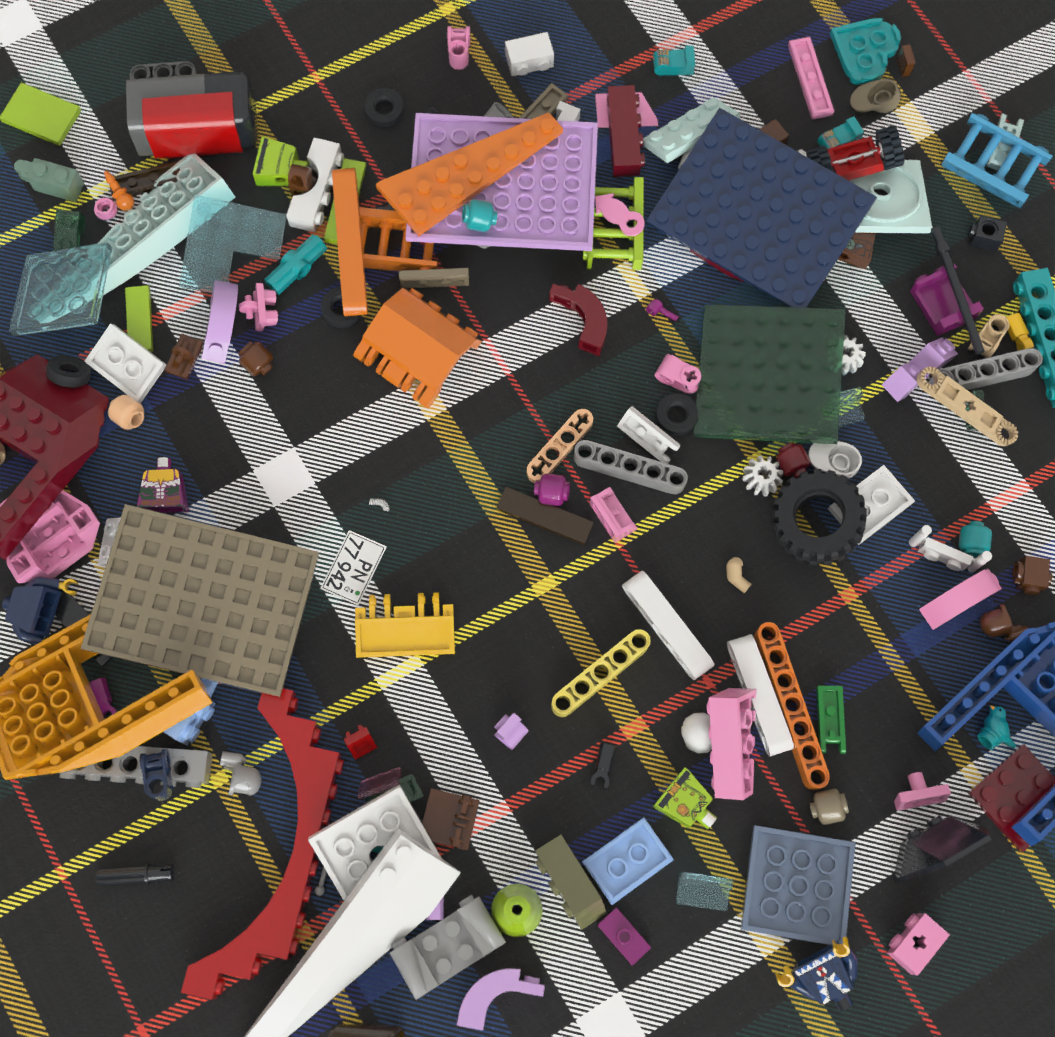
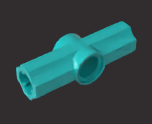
M312 234L296 250L291 249L282 257L280 265L264 279L265 283L271 290H275L276 294L280 295L296 279L300 280L308 274L311 265L327 250V246L317 235Z

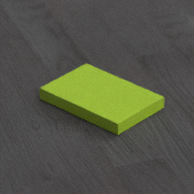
M21 82L1 114L0 120L17 129L61 146L82 110L75 104Z

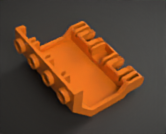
M402 288L382 305L364 333L362 341L356 348L353 356L359 361L364 362L365 365L370 366L374 363L379 353L384 355L375 372L382 375L383 378L397 388L401 387L403 392H407L416 379L421 381L412 398L416 401L419 400V403L428 409L439 395L444 381L460 357L471 347L477 349L482 341L477 338L478 333L468 326L464 329L458 325L460 320L449 313L447 316L442 314L440 306L432 301L427 303L422 300L423 295L414 288H411L410 291Z

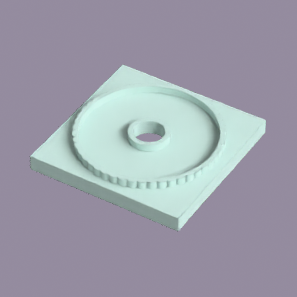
M904 160L903 166L850 181L877 197L856 232H931L932 223L920 160ZM882 189L886 191L888 195H878L874 192V190Z

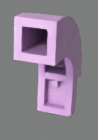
M218 280L214 281L208 326L202 352L203 360L225 364L236 311L237 284Z
M505 968L493 971L479 979L466 994L460 1007L457 1026L483 1030L487 1008L496 996L508 991L543 996L545 985L539 984L540 978L525 976L524 981L519 980L521 969Z

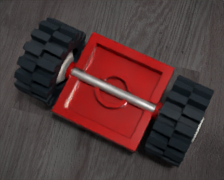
M895 125L875 131L876 146L870 136L829 149L824 145L806 151L809 159L832 172L834 170L836 174L848 181L904 165L902 142Z

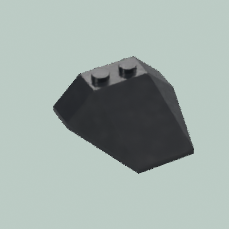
M939 815L927 822L929 827L920 831L919 828H916L906 834L907 839L900 844L893 879L896 883L904 882L946 867L992 840L989 831L985 826L951 816L941 818Z

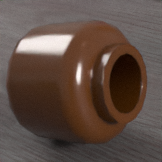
M250 341L238 353L240 356L239 364L252 376H257L260 373L265 376L273 367L271 364L273 354L260 342L252 343Z

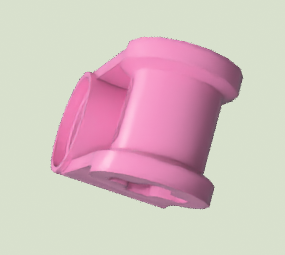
M448 26L450 66L457 70L464 69L469 62L470 26H466V28H452Z
M667 354L656 371L655 377L663 384L670 385L686 394H693L699 389L701 372L698 368L681 361L676 356Z

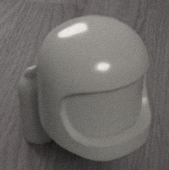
M223 751L220 766H224L225 769L232 772L228 795H233L235 792L251 796L258 792L261 786L260 772L256 768L244 766L246 759L242 754Z

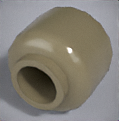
M836 788L815 793L814 802L810 803L813 818L818 817L823 825L844 821L846 813H849L845 794L840 793Z

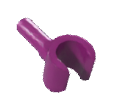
M658 299L652 300L646 307V311L652 316L660 312L674 321L679 317L666 310Z

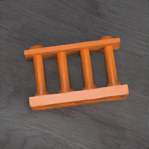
M359 207L364 268L390 271L438 269L437 261H432L434 243L425 242L423 260L409 258L411 241H406L407 223L397 211ZM370 227L381 229L377 255L364 254L367 229ZM392 229L404 231L400 257L387 256L389 235Z

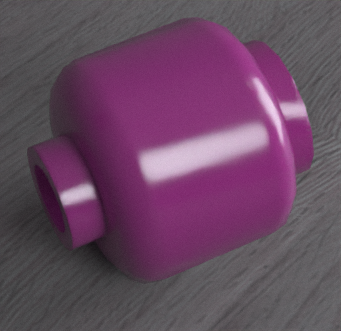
M545 473L540 481L535 482L534 495H538L540 503L560 506L564 501H568L570 482H566V478L563 475Z

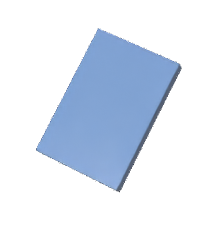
M643 817L582 861V863L610 904L613 905L674 859Z

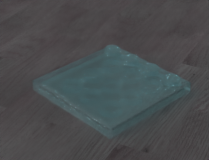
M106 242L26 255L9 331L14 336L97 324L112 253L111 245Z

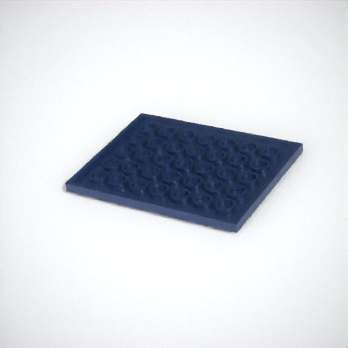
M719 107L646 220V223L803 315L877 197Z

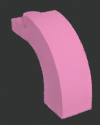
M986 569L945 592L919 610L932 630L1002 588L997 577L989 569Z

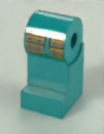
M694 45L685 46V49L670 51L662 49L656 51L653 54L654 72L660 76L693 75L696 63Z
M851 117L844 124L823 133L817 139V143L819 146L825 145L829 149L862 139L864 131L856 118Z

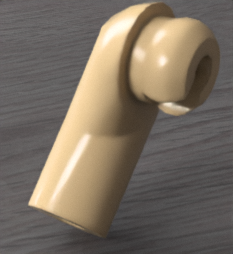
M734 557L726 565L727 579L745 593L752 584L742 577L743 561L738 557Z

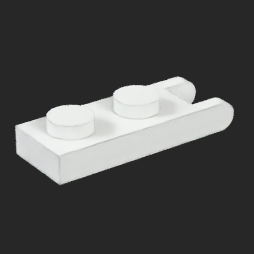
M633 406L627 410L617 425L618 428L663 463L668 464L670 462V458L664 454L668 447L675 451L680 448L678 442Z

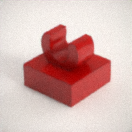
M359 725V731L352 735L349 731L346 732V738L344 739L355 760L377 748L366 727L363 728L362 725Z

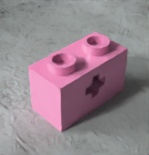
M926 913L911 915L905 923L907 928L901 935L899 933L896 934L889 943L891 948L887 954L911 975H919L949 937V934ZM913 937H919L917 940L919 947H913L915 944L914 940H912Z

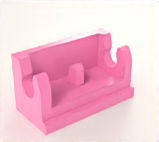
M611 487L590 498V506L614 543L637 530L636 525L614 495Z

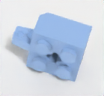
M199 678L211 698L218 682ZM211 703L163 732L186 746L189 742L193 743L200 734L199 728L202 723L208 721L215 710L213 707L216 703Z

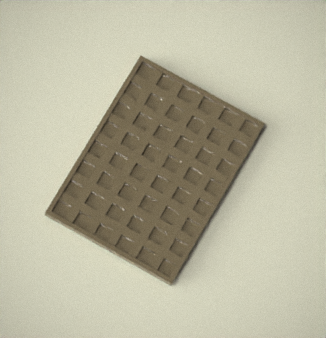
M125 504L81 649L182 674L193 670L202 679L281 697L319 552Z

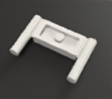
M928 525L923 526L909 540L910 546H920L918 552L924 554L925 558L931 561H941L948 568L955 571H963L967 568L968 571L975 572L992 558V554L989 551H985L975 559L973 556L927 537L932 532L931 527Z

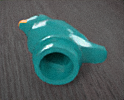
M990 705L989 715L984 720V727L981 728L980 733L977 735L979 742L990 750L998 747L1001 743H1005L1014 749L1017 745L1011 739L1009 726L1005 719V710L1002 707Z

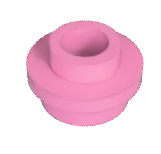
M101 198L95 203L94 212L99 219L110 220L116 216L118 208L113 200Z

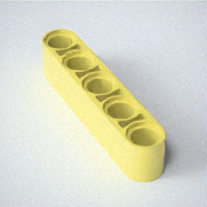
M641 629L631 632L557 692L551 703L553 713L559 717L570 715L642 656L650 645L648 633ZM636 637L643 639L645 646L642 648L635 647L632 639ZM619 652L623 653L626 661L624 663H617L614 661L613 655ZM604 668L607 672V677L604 679L597 678L594 670ZM579 683H584L589 691L586 694H578L575 686ZM562 698L566 699L570 707L566 710H560L556 706V701Z

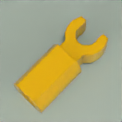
M1020 313L1006 317L1009 321L1008 333L1012 341L1016 342L1017 350L1034 348L1032 340L1027 336L1029 332Z

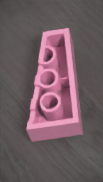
M728 688L709 697L707 703V713L710 715L708 735L712 743L710 762L713 765V777L711 784L715 791V798L744 800L753 794L754 760L750 758V754L755 746V736L750 734L752 721L756 719V711L751 710V698H756V689Z

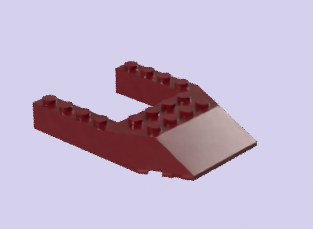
M38 354L0 373V441L36 464L0 507V558L6 560L97 449L100 440L98 437L100 428L104 424V413L108 408L110 400L107 396L87 384L81 387L70 388L53 383L46 374L48 360Z

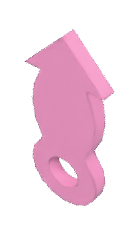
M614 194L595 196L597 215L601 211L604 218L613 224H618L621 231L627 236H635L642 232L645 222L640 213L629 211L623 202L613 198ZM629 220H635L637 221V225L633 228H629L627 226V222Z

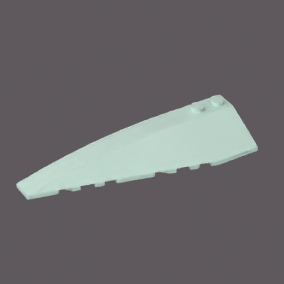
M195 153L186 155L155 181L154 186L156 189H153L149 194L144 193L139 198L141 203L134 210L130 209L124 214L125 217L122 224H115L91 250L93 255L87 261L83 259L77 265L79 270L74 276H67L62 282L61 290L59 292H52L33 315L43 327H46L105 295L159 259L204 222L210 220L215 213L226 207L235 198L222 177ZM180 168L177 175L172 174L173 171ZM177 177V182L169 181L157 187L159 181Z

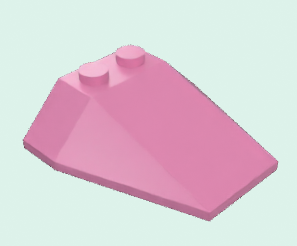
M62 490L7 557V566L18 583H26L36 577L55 578L93 549L100 522L88 505Z

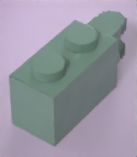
M34 158L33 162L17 160L14 163V169L19 173L21 180L29 182L34 191L77 202L85 183L76 169Z

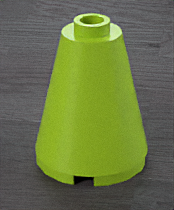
M511 884L505 886L493 899L491 906L492 919L497 928L506 935L512 937L525 936L535 930L542 918L541 900L538 894L526 885ZM515 904L522 907L520 915H515L512 912Z

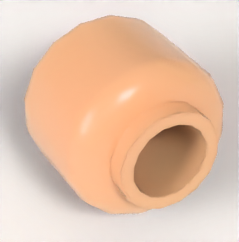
M121 395L111 401L108 416L111 421L121 428L130 430L138 427L143 422L144 408L142 404L132 397Z

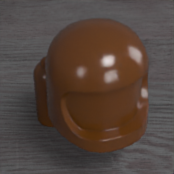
M1004 604L998 605V609L984 612L979 619L981 630L985 635L994 638L1006 634L1004 636L1005 640L1011 642L1026 629H1029L1025 625H1013Z

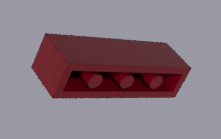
M634 85L608 86L607 90L613 177L639 176L641 167L645 165L644 153H640V147H643V135L638 132V127H641V114H637L636 109L639 108L640 101L639 94H635Z

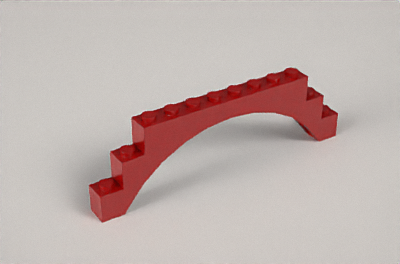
M283 688L281 697L261 693L257 707L274 729L291 763L297 788L298 823L294 849L286 872L266 908L243 933L221 950L188 966L181 993L210 1000L217 999L218 994H222L225 986V979L222 978L223 974L248 980L254 979L255 974L259 975L263 959L259 958L260 954L289 960L292 955L297 953L299 939H296L298 928L302 929L304 926L306 913L303 912L305 902L309 903L313 887L309 886L311 876H316L319 861H316L317 854L310 844L308 837L322 830L324 825H328L330 822L332 810L328 808L330 800H335L338 785H335L337 774L341 775L344 760H341L342 755L338 752L313 747L314 743L318 744L321 729L318 728L319 724L316 721L291 716L292 712H296L299 701L293 690Z

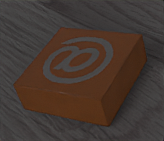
M910 44L903 45L897 56L902 77L909 76L916 63Z

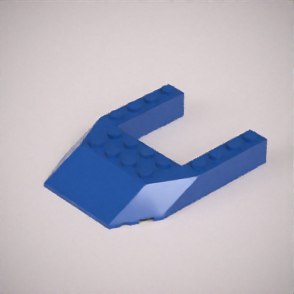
M1055 622L1038 628L1026 629L923 726L917 734L936 752L1000 689L1004 688L1055 737ZM1055 784L1012 826L1030 846L1040 842L1055 827Z

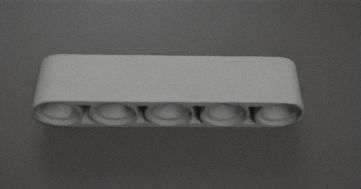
M1028 348L939 369V372L950 377L966 390L1029 376L1039 367L1043 359L1038 350ZM1025 359L1028 360L1031 363V365L1027 364L1025 362ZM1003 364L1008 366L1010 370H1006ZM980 370L986 371L988 376L984 375ZM958 375L964 376L966 381L961 380ZM931 377L928 381V383L931 385L934 384L933 377Z
M582 440L575 446L574 462L582 468L675 495L681 493L687 483V473L680 467L589 440ZM586 450L591 455L585 458L581 457L579 452ZM609 457L613 460V463L605 464L601 459ZM633 464L636 470L628 471L624 468V465ZM650 470H654L658 473L659 476L657 478H651L648 476L647 472ZM670 478H679L681 480V484L674 485L670 481Z

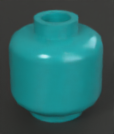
M471 199L468 204L463 206L462 222L465 223L466 228L469 230L487 232L491 225H495L497 222V211H494L493 204L489 201Z
M971 521L969 525H965L960 529L958 544L960 551L973 556V558H977L983 552L991 550L992 531L984 526L983 522Z

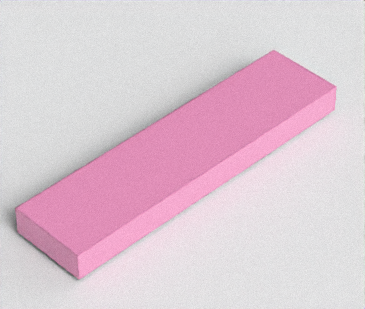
M810 37L789 41L788 48L811 119L833 116L834 109Z

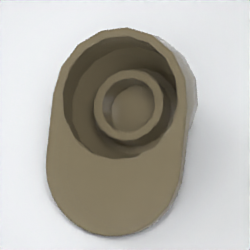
M881 79L859 86L853 92L850 103L852 108L858 112L874 110L879 113H888L899 104L901 93L894 80Z

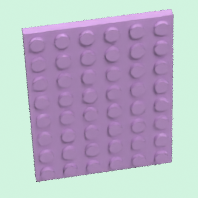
M416 113L411 168L531 119ZM556 120L563 127V133L473 197L472 199L491 202L494 211H497V222L495 225H491L487 232L466 228L465 223L462 222L464 206L462 205L419 237L407 224L406 241L592 251L598 123Z

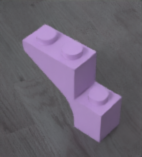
M943 338L928 343L910 362L900 366L882 386L897 402L906 398L918 387L917 375L921 370L929 366L939 370L958 355L954 350V344L948 339L944 340ZM925 374L926 379L931 376L930 374Z

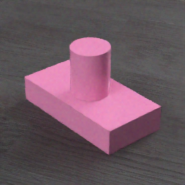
M916 772L908 775L912 791L898 793L894 803L897 811L946 802L951 792L948 784L927 788L922 772Z

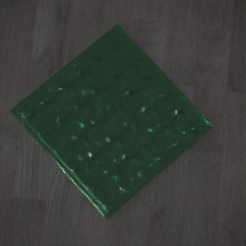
M705 305L699 368L701 380L698 383L696 401L698 419L694 425V437L837 444L846 309Z

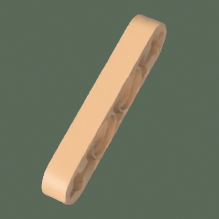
M586 409L577 410L527 466V477L531 482L540 481L545 473L551 474L587 434L593 425V415L590 411ZM578 417L581 419L587 417V424L582 423L578 427L577 432L575 427L578 425ZM565 432H570L574 435V440L571 443H565L561 440V435ZM550 449H555L559 452V457L556 460H550L546 457V452ZM542 459L545 463L541 470L542 475L537 474L534 476L533 468L538 469L542 465L540 460Z

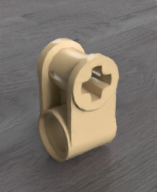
M1001 314L993 315L981 331H979V336L985 350L981 355L985 356V358H990L1000 344L999 342L1009 328V321L1005 316ZM991 325L997 326L999 331H995ZM972 343L968 347L970 351L974 350Z

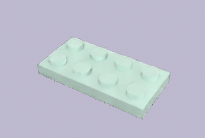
M714 97L705 101L699 107L689 110L678 119L670 121L659 130L651 132L650 135L643 138V146L666 163H669L694 148L719 107L741 119L740 113Z

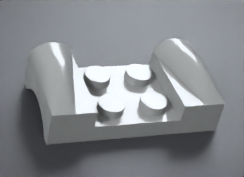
M470 895L459 902L460 909L409 941L404 937L391 945L394 950L390 952V955L415 1000L506 943L480 897L474 899Z

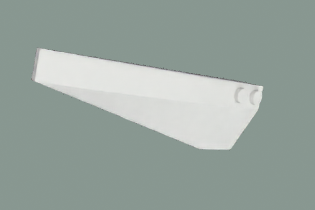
M397 828L244 1037H288L389 951L392 948L391 945L404 938L424 921L459 876L460 871L400 828Z

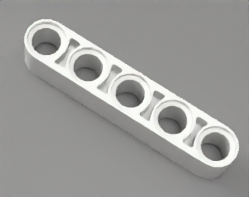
M640 571L622 584L627 596L693 680H696L714 666V662L644 571Z
M749 634L728 641V651L742 688L756 689V698H751V710L756 711L754 722L767 755L770 757L793 749L792 737L754 637Z

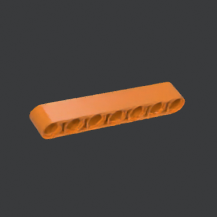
M355 168L332 170L343 312L345 317L367 315L368 304Z
M765 622L755 632L754 639L794 745L792 752L802 782L806 788L818 790L828 784L830 779L829 772L781 632L774 623ZM762 630L771 632L772 640H765L761 634ZM770 653H775L780 657V664L771 662ZM779 676L785 677L788 680L789 685L787 688L781 687L778 684L777 679ZM786 700L795 702L796 711L792 712L787 709ZM798 723L804 727L805 733L803 736L795 733L794 724ZM804 747L809 748L813 752L811 760L803 757L802 750ZM812 771L820 774V784L817 785L812 782L810 777Z

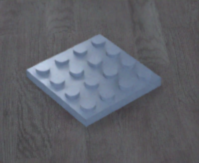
M754 825L740 930L831 945L832 940L843 944L842 937H846L856 842Z

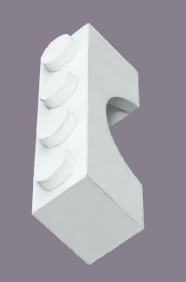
M313 138L307 158L310 168L318 174V181L309 192L293 196L286 216L290 227L316 233L318 225L321 226L323 222L324 207L328 206L330 202V189L333 186L332 170L342 166L344 154L341 152L340 144Z

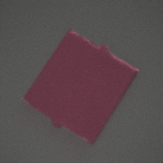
M400 767L362 780L357 794L359 799L399 785L401 777Z

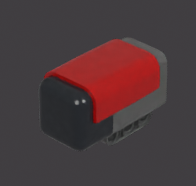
M187 61L136 65L131 69L130 79L126 80L127 124L139 156L154 155L155 159L185 157L194 153L197 156L244 152L243 148L252 147L257 143L256 100L250 78L244 72L197 74L195 66Z

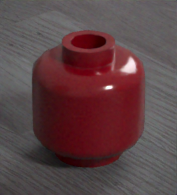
M791 442L778 449L779 454L776 456V462H779V467L783 470V475L786 477L794 476L797 479L800 477V473L807 471L806 469L811 465V460L801 444L795 445L794 442Z

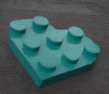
M872 18L831 28V39L842 68L852 84H865L880 80L883 77L888 63L887 59L896 54L901 41L900 31L895 24L891 26L889 23L883 22L882 18Z

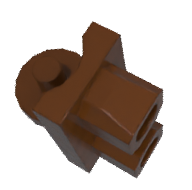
M181 333L176 346L172 348L173 353L165 368V372L188 380L203 348V340L194 339Z

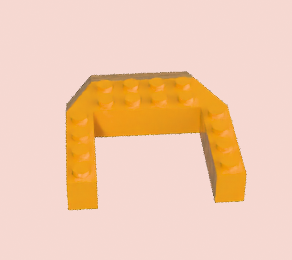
M90 614L15 656L9 663L11 667L0 677V770L5 780L60 773L120 757L213 702L202 681L193 670H190L104 719L81 664L99 654L81 649Z

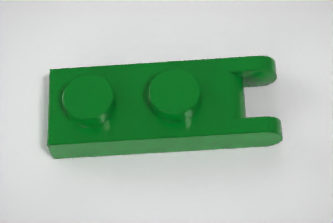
M817 686L818 741L822 754L826 753V744H839V753L845 754L843 686Z

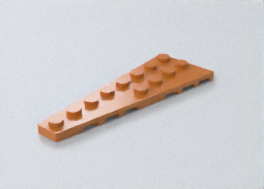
M548 112L376 183V188L419 237L563 133V127Z

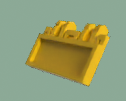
M439 592L433 593L434 615L425 616L424 593H418V617H415V606H394V617H391L390 594H385L383 598L385 617H376L377 600L375 595H369V618H366V607L355 608L356 658L455 654L453 604L443 605V616H440Z

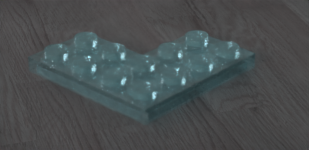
M194 195L179 287L212 294L215 280L228 282L233 251L279 260L287 214Z

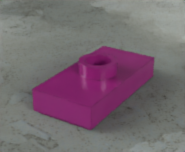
M617 908L597 925L632 966L651 949L648 943Z

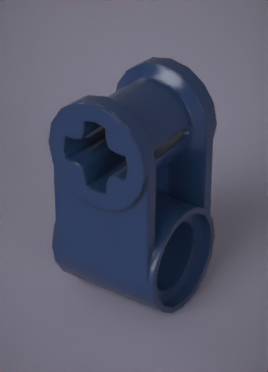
M162 749L160 753L146 755V753L140 754V768L143 775L145 793L157 801L168 799L173 792L171 759L168 750ZM163 782V790L158 794H154L153 788L155 784Z

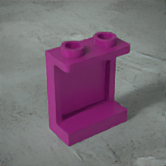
M944 266L935 270L934 274L929 276L924 274L914 281L915 284L910 292L937 337L965 324ZM963 289L972 317L977 319L984 308L980 302L973 304Z

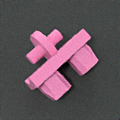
M256 283V290L253 291V301L251 295H246L245 301L239 304V311L246 313L247 319H252L254 313L256 331H263L265 326L277 324V310H265V305H275L276 291L264 289L263 283Z

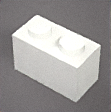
M548 32L505 41V56L511 76L526 75L529 72L544 71L554 67V52Z

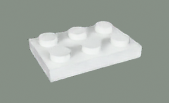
M111 323L84 361L139 403L143 401L167 366L158 357Z
M884 465L857 485L859 488L858 493L863 495L865 508L867 509L866 527L863 538L858 545L915 502ZM833 503L829 506L828 510L842 524V511L836 503Z

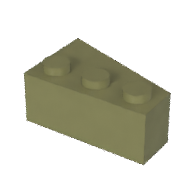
M559 835L535 851L538 860L535 861L542 875L548 874L551 879L548 882L555 896L560 894L564 901L561 906L569 918L573 916L581 930L607 914L600 895L562 835Z

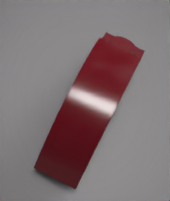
M553 284L550 290L549 301L574 310L584 322L585 327L579 339L578 349L600 356L607 333V316L601 301L593 292L580 284L577 285L575 292L568 286Z

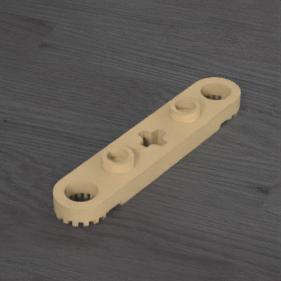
M931 366L924 368L918 373L917 384L923 391L1000 446H1008L1017 440L1018 431H1016L1017 428L1014 427V424L1008 422L1001 414L953 379ZM925 374H930L933 377L934 384L926 383ZM966 402H969V403H970V405H969L970 410H969V411H966V409H965V408H966V405H965ZM1002 428L1008 431V440L1004 439V437L1002 438V435H1000V431Z

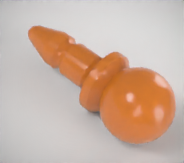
M105 171L106 181L110 184L109 186L112 191L115 192L112 194V197L116 199L117 207L123 211L132 209L134 206L132 195L126 193V188L121 189L115 177L110 172Z

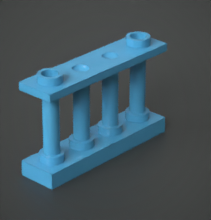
M972 113L966 123L971 126L970 131L956 153L948 152L941 166L1020 208L1029 196L1025 193L1024 188L1040 163L1046 166L1051 160L1052 155L1044 147H1036L990 123L984 115ZM981 131L992 138L977 163L971 164L965 161L964 156ZM999 142L1011 147V150L998 172L991 175L985 171L984 167ZM1022 153L1030 157L1031 161L1017 184L1012 186L1006 183L1004 178L1018 154Z

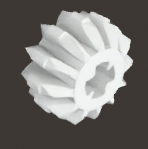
M847 334L843 336L842 340L837 336L834 338L833 343H829L827 346L828 351L825 353V358L829 360L827 367L834 366V373L841 370L843 376L848 371L852 374L855 373L857 368L861 367L864 363L862 359H864L866 352L861 351L863 344H856V337L849 340Z
M761 455L758 456L757 461L751 459L748 462L749 466H745L743 469L746 475L743 476L742 480L749 482L746 486L747 490L755 489L754 495H758L760 491H762L764 497L769 494V491L775 493L778 489L777 486H781L783 482L779 478L783 475V470H777L779 462L770 463L772 461L771 456L766 461H764Z

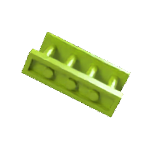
M634 177L633 186H629V188L595 187V196L614 194V197H629V200H633V206H629L628 210L640 213L643 216L644 177ZM594 208V217H603L601 211L597 215L596 208ZM632 220V227L629 228L635 227L637 225V221ZM593 228V237L628 238V240L632 241V247L625 250L593 249L592 246V251H583V260H587L588 269H592L593 258L628 259V261H632V270L642 269L643 230L638 235L627 236L621 229Z

